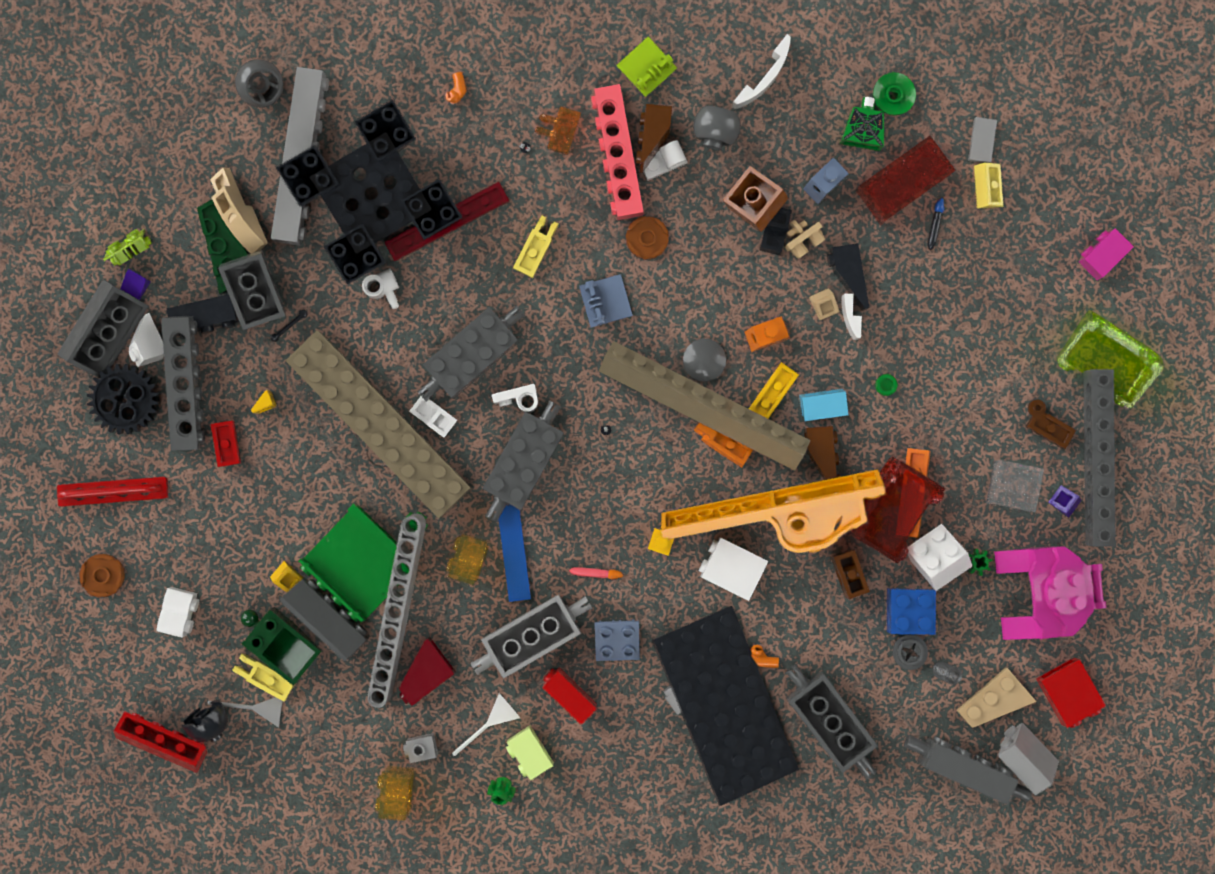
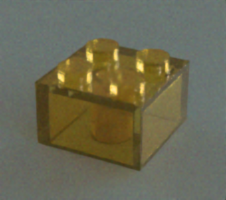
M466 533L462 534L461 537H457L453 546V550H456L455 556L449 559L446 571L449 572L448 577L475 585L478 581L490 541Z
M388 766L378 776L377 789H381L375 804V811L379 812L378 818L406 820L411 812L414 768Z

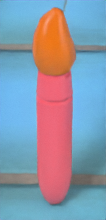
M574 567L569 570L571 574L576 576L609 578L610 580L623 577L620 571L614 569L608 571Z

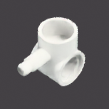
M390 268L376 275H369L363 280L362 289L370 298L380 299L386 295L393 309L399 307L398 300L393 292L399 288V285ZM373 282L380 283V288L377 292H370L369 288Z

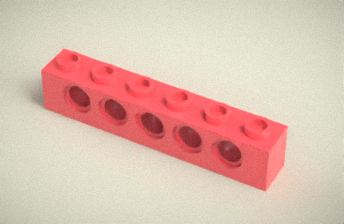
M620 84L595 88V96H591L593 109H597L599 116L595 117L596 129L601 130L602 138H599L601 152L605 151L606 159L603 160L604 172H609L610 180L606 181L608 194L613 193L614 202H610L612 215H617V220L643 216L644 211ZM605 107H612L615 112L611 115H606L603 109ZM609 128H616L619 133L616 136H610L607 134V130ZM613 149H620L623 154L616 158L611 155V151ZM617 170H624L627 175L623 179H618L614 174ZM621 191H627L631 196L628 200H622L618 194Z

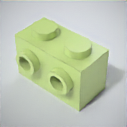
M531 725L508 739L506 749L512 758L516 757L520 765H518V768L524 777L528 776L532 780L553 766V760Z

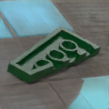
M210 200L197 207L203 234L206 238L208 253L211 257L220 295H223L228 291L218 267L220 264L249 254L227 227L213 200Z

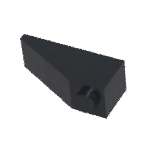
M859 244L832 247L830 254H827L828 266L833 268L834 274L848 293L853 294V300L862 311L867 310L870 307Z

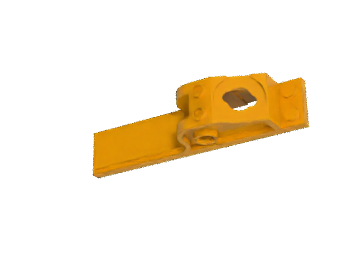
M873 470L661 513V532L663 538L668 537L669 540L766 520L775 527L778 540L784 548L796 553L808 551L814 553L827 548L836 542L838 537L853 527L856 529L865 523L867 518L863 498H878L880 495L885 494L879 471ZM839 521H841V523H840V525L838 526V528H837L836 530H834L835 525H836Z

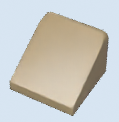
M830 289L809 297L819 320L840 312L834 293Z

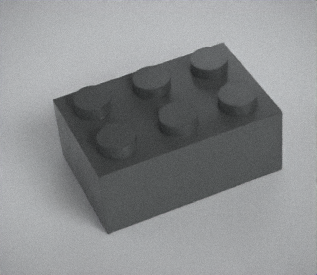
M263 250L220 264L218 269L243 330L285 316L286 310Z

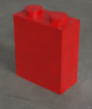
M1073 657L1036 678L1061 725L1067 728L1079 726L1082 723L1081 720L1088 716L1094 717L1100 714L1101 709L1106 707L1080 659Z
M560 667L556 671L552 668L544 676L542 688L580 725L597 709V703Z

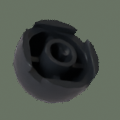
M220 700L211 701V707L201 711L198 708L184 719L185 725H181V727L191 739L197 742H215L223 736L222 732L228 724V715Z

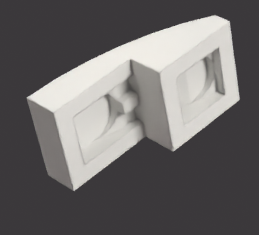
M844 294L842 296V311L846 327L853 340H859L861 338L862 316H853V294Z
M420 396L409 411L442 437L447 435L457 421L430 399L426 402L422 396Z

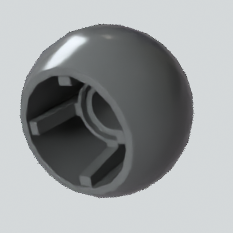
M261 59L250 60L239 68L235 77V87L239 97L250 106L257 108L269 107L277 102L282 95L284 87L283 77L278 68L269 61ZM268 71L271 76V79H268L262 73ZM256 77H261V83L258 86H253V80ZM270 86L269 90L265 94L261 95V93L265 92ZM247 88L254 91V96L249 95Z
M703 106L696 114L693 123L695 137L703 141L704 147L721 150L722 146H731L738 138L741 129V122L737 113L714 106Z

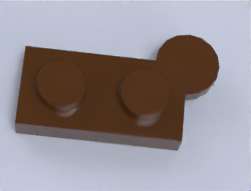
M1031 401L1028 404V412L1031 418L1026 428L1061 449H1066L1076 430L1050 414H1046V405L1043 401Z

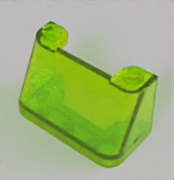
M1088 310L1057 357L1058 365L1065 371H1075L1077 369L1083 373V371L1092 369H1114V402L1121 407L1127 406L1130 409L1165 368L1162 357L1157 352L1092 310Z

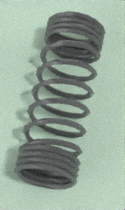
M943 661L937 662L933 667L934 676L948 684L956 685L962 679L961 671Z

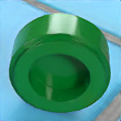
M883 374L875 381V389L882 396L892 395L897 390V380L890 374Z

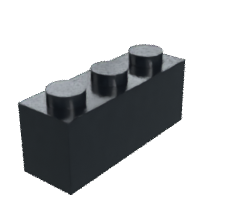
M229 294L166 309L168 317L193 316V321L197 322V332L201 331V334L214 332V328L220 326L223 329L236 326L235 323L239 322ZM178 333L177 336H179L180 339H185V336L183 334Z

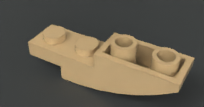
M223 167L210 179L216 192L211 198L223 221L236 239L251 254L258 252L268 242L253 207L245 205L230 168Z

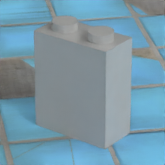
M1023 723L1016 727L1011 726L1004 733L1005 738L1000 744L1001 749L998 757L1034 795H1037L1053 784L1059 760Z

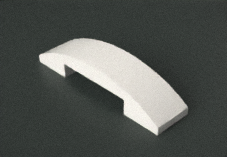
M788 34L772 54L776 63L754 90L748 85L745 86L733 102L732 107L734 109L741 108L756 100L777 78L789 50L791 37Z

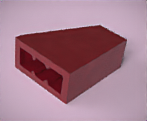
M431 637L422 644L399 687L401 699L406 704L410 703L411 706L456 673Z

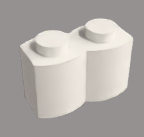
M174 587L167 588L157 624V631L181 638L187 636V633L190 634L194 621L191 620L192 613L197 611L199 599H196L197 593Z

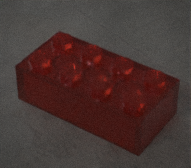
M928 136L859 185L855 191L881 226L947 179L956 170L933 138Z

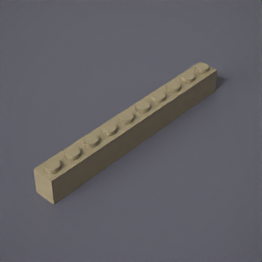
M613 341L605 354L599 372L794 471L802 460L811 441Z

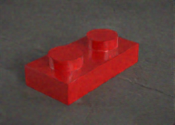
M231 420L211 424L217 467L241 464L235 422Z

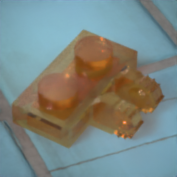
M560 106L557 118L540 114L539 119L542 122L554 125L553 131L543 127H536L535 129L537 134L550 137L547 149L565 155L569 154L581 112Z

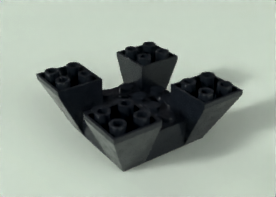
M393 99L354 121L366 144L329 165L318 148L313 145L276 167L299 207L323 198L344 235L325 245L324 248L347 285L386 263L376 242L413 221L425 240L462 218L440 178L420 189L399 155V152L415 141L416 138ZM358 168H363L366 171V177L361 181L356 180L354 177V172ZM389 176H393L397 180L396 186L392 189L386 188L384 184L385 179ZM370 187H374L378 191V195L374 200H369L366 197V190ZM351 198H355L359 203L358 209L355 211H350L347 208V202ZM382 206L387 207L389 216L386 219H380L377 215L378 208Z

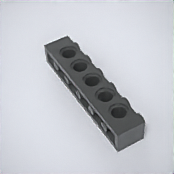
M193 316L161 318L171 451L198 450L205 443V432L201 430L204 414L203 409H200L199 400L202 399V389L198 387V378H200L201 371L200 366L196 363V356L199 355L198 343H195L194 335L197 334V322L193 321ZM178 333L185 336L186 342L184 345L177 342L176 337ZM180 355L186 357V367L179 364L178 358ZM181 377L188 380L189 387L187 389L180 385ZM183 399L189 401L190 410L182 408L181 402ZM184 421H187L192 425L191 432H187L184 430Z

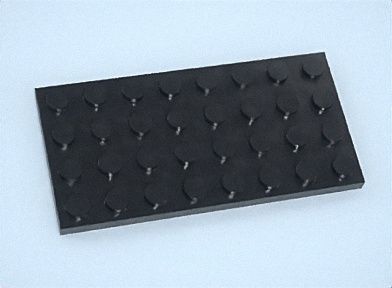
M733 606L721 609L652 639L719 806L725 805L799 770L757 665L751 657V650Z

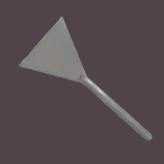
M276 697L256 705L221 702L224 707L253 710L279 728L283 701Z

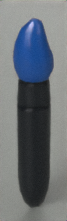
M940 198L935 204V213L927 243L929 250L935 247L942 213L944 212L943 198Z

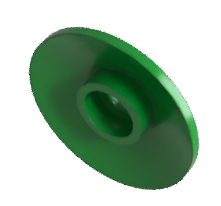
M891 72L880 77L875 83L873 98L875 99L876 106L882 112L898 116L909 111L914 105L916 89L913 82L907 76ZM889 93H894L896 99H891Z

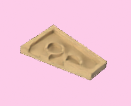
M1005 667L960 706L957 712L970 727L974 728L1035 703L1036 700L1011 671Z

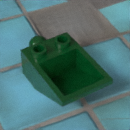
M277 608L269 609L260 621L258 620V614L254 610L244 611L241 614V623L246 627H254V629L243 641L242 645L294 686L322 650ZM269 621H272L274 623V629L272 627H268L267 624ZM254 639L260 640V646L254 642Z

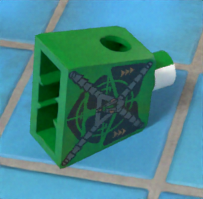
M863 97L861 107L852 108L840 140L841 145L881 151L884 147V112L874 110V98Z

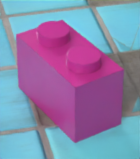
M1116 228L1109 232L1105 230L1097 237L1098 243L1094 247L1090 245L1081 253L1083 258L1079 263L1096 280L1103 278L1134 247Z

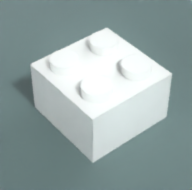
M942 524L906 548L912 564L935 591L972 567L966 550Z

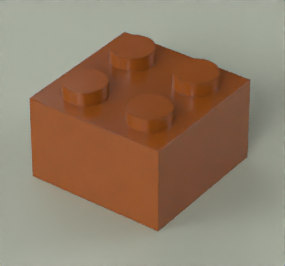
M749 166L724 197L723 202L728 209L762 232L788 200V196L780 186Z

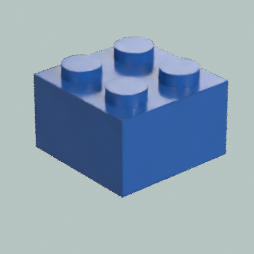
M887 588V632L890 634L936 635V591L934 589Z

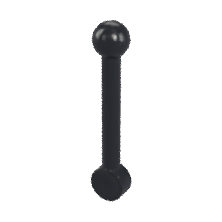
M300 310L299 315L277 334L271 335V341L277 342L283 333L300 319L306 318L308 316L307 311Z

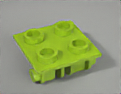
M649 37L616 65L645 97L677 69L672 63V57L669 54L665 55Z
M135 229L126 235L127 238L120 243L117 240L109 245L103 260L106 261L110 258L114 266H120L128 261L129 258H133L127 247H130L134 254L138 255V251L141 253L150 248L149 245L152 244V241L148 236L143 237L145 229L141 231Z

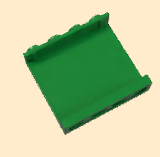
M353 503L347 509L346 515L298 562L301 564L300 568L308 576L312 574L317 579L316 584L322 590H328L333 594L332 599L339 606L344 605L349 610L348 615L357 622L359 620L363 622L387 598L397 542L357 503ZM402 563V570L409 573V566L406 563Z

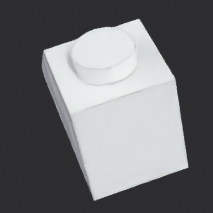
M150 313L145 314L140 320L129 345L130 358L136 363L137 367L159 361L164 357L163 341Z

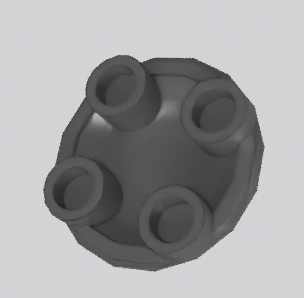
M699 339L693 341L687 347L683 355V364L686 372L697 381L708 382L722 374L726 366V355L719 343L711 339Z

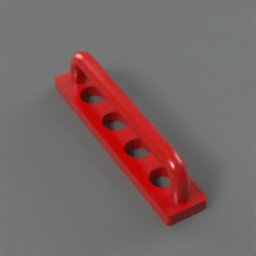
M167 477L57 485V500L60 507L168 498ZM98 496H106L103 499L98 498Z

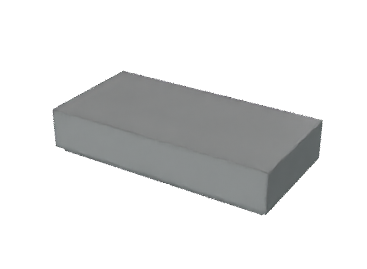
M980 117L974 118L968 161L991 163L997 120Z

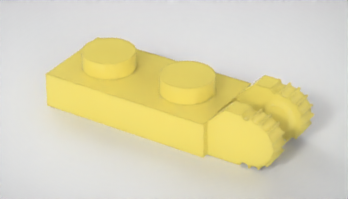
M543 215L535 229H532L513 269L531 278L534 277L559 225V223L554 221L547 235L540 233L547 218Z
M241 654L239 658L253 668L251 672H248L240 666H234L233 671L244 677L247 682L285 702L294 686L268 665L259 660L256 661L246 654Z

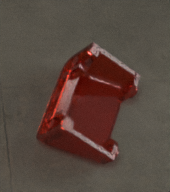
M891 457L879 472L885 494L875 499L863 498L867 521L856 529L853 527L847 532L899 564L900 560H904L909 552L906 540L928 505L933 506L935 503L939 504L942 501L946 488L901 460Z

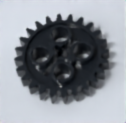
M116 364L115 370L112 366H108V373L100 371L101 379L93 378L97 384L96 386L89 385L93 393L87 394V397L92 398V401L87 403V405L94 407L89 412L90 414L98 415L94 421H103L101 428L109 426L110 433L114 432L117 428V434L119 435L123 434L125 429L126 434H132V428L135 432H140V425L148 427L146 420L154 421L151 413L159 412L154 408V405L161 404V402L155 400V397L159 396L160 393L153 391L158 386L157 384H150L153 377L145 378L146 370L138 373L139 367L137 366L131 369L130 364H125L123 368L121 364ZM117 379L121 382V388L118 391L113 386ZM131 381L132 384H131V386L128 388V386H129L128 382ZM137 387L142 390V396L139 399L134 396V390ZM121 396L127 399L126 403H123V400L120 399ZM109 399L114 405L111 411L106 409V402ZM128 408H132L134 411L132 419L126 416Z

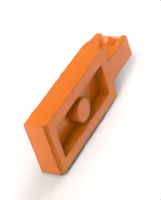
M700 422L694 429L697 434L703 437L701 440L706 445L741 468L753 451V449Z

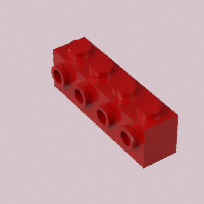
M124 711L113 731L117 739L195 773L198 772L207 755V749L203 742L190 740L175 730L169 731L160 723L146 721L144 717L136 713L130 714Z

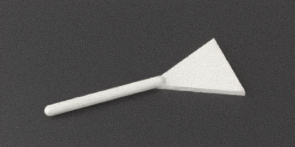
M500 693L487 723L452 753L453 756H456L489 726L520 718Z

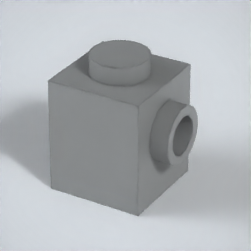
M434 733L408 738L406 745H403L405 758H409L410 763L433 759L438 756Z

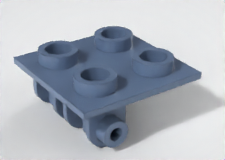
M621 274L595 282L594 280L588 281L584 285L579 286L591 328L633 316Z
M632 619V621L612 620L601 622L599 620V622H595L596 661L640 660L639 621Z

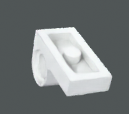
M672 141L659 149L644 170L647 181L687 164V159L679 141Z
M535 384L492 394L494 404L499 403V406L503 407L511 405L512 400L516 399L518 407L527 413L535 411L539 404ZM526 396L534 399V404L530 408H525L522 405V400Z

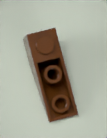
M646 104V111L641 112L640 125H644V131H639L638 144L642 145V151L637 150L636 164H640V173L644 172L669 137L672 106Z
M833 426L805 428L804 437L811 440L806 452L822 478L828 480L840 477V474H836V466H839L838 452L835 453L834 444H837V432L833 431Z

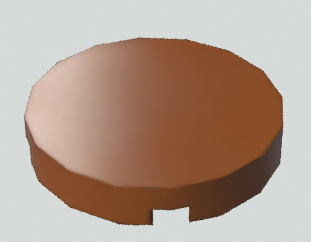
M644 216L634 220L626 233V245L630 252L637 258L644 260L655 259L666 250L669 241L668 230L665 224L655 217Z
M97 554L83 563L79 577L80 583L86 592L100 598L115 594L122 587L125 574L121 562L114 556Z

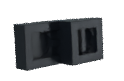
M781 207L768 223L763 233L760 251L781 255L792 210Z

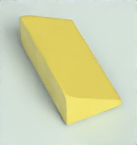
M981 163L975 165L977 208L1003 207L1000 164Z

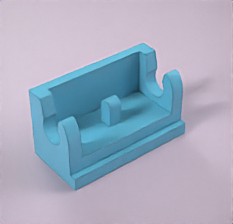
M843 389L799 395L804 421L848 415L846 391Z

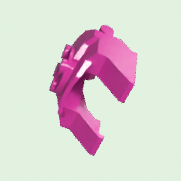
M1065 546L1033 547L994 552L996 574L1029 572L1033 598V616L1001 617L1003 640L1074 636L1087 622L1094 609L1107 608L1106 601L1103 599L1102 564L1087 565Z

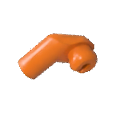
M462 72L452 74L455 86L450 92L446 93V100L452 104L460 102L466 94V85Z
M758 644L750 649L751 657L757 666L778 668L779 657H768L763 651L762 646Z

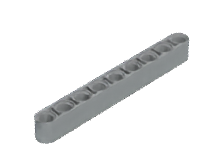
M417 513L406 517L402 521L368 691V702L375 708L384 706L393 695L426 529L425 518ZM410 520L417 522V530L410 527ZM406 541H409L413 544V551H409L406 549ZM402 563H406L409 566V573L402 570ZM398 584L405 588V594L398 592ZM393 606L400 608L401 615L394 613ZM389 627L396 630L397 636H392L389 633ZM385 649H389L392 652V657L386 656ZM380 670L386 671L388 678L382 677ZM376 691L382 692L384 699L378 698Z

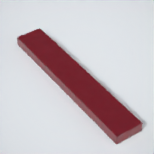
M497 182L455 204L462 218L424 240L417 227L414 226L384 243L394 262L510 201L500 182Z

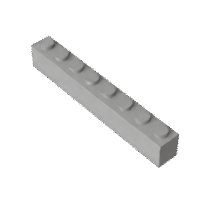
M301 67L296 69L282 163L313 145L319 150L317 135L321 134L323 126L320 116L321 112L324 113L326 107V100L323 99L324 91H328L329 79L326 78L323 70ZM281 176L271 239L274 242L301 246V241L306 238L304 221L309 217L310 207L307 204L299 207Z

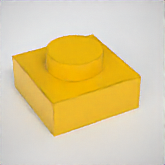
M654 528L648 549L669 556L674 539L668 540V537L663 538L661 530Z

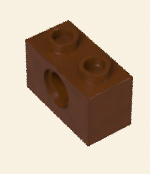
M849 549L830 556L845 598L852 599L870 592L855 550Z

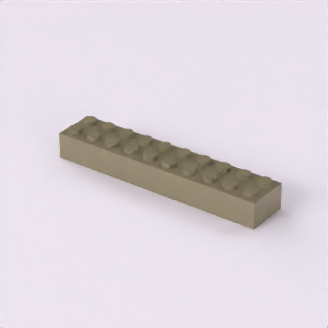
M315 331L285 360L439 519L472 489L463 477L320 331Z

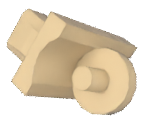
M795 220L791 221L792 229L787 232V235L791 238L797 234L798 237L789 242L784 248L787 252L791 251L799 259L809 252L802 241L808 238L813 246L816 247L825 240L820 230L822 225L820 222H817L804 232L803 229L808 226L805 220L799 224Z

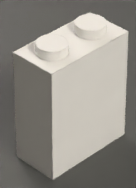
M720 537L718 541L713 540L708 550L711 552L708 561L703 560L699 571L702 572L700 577L749 601L768 561Z

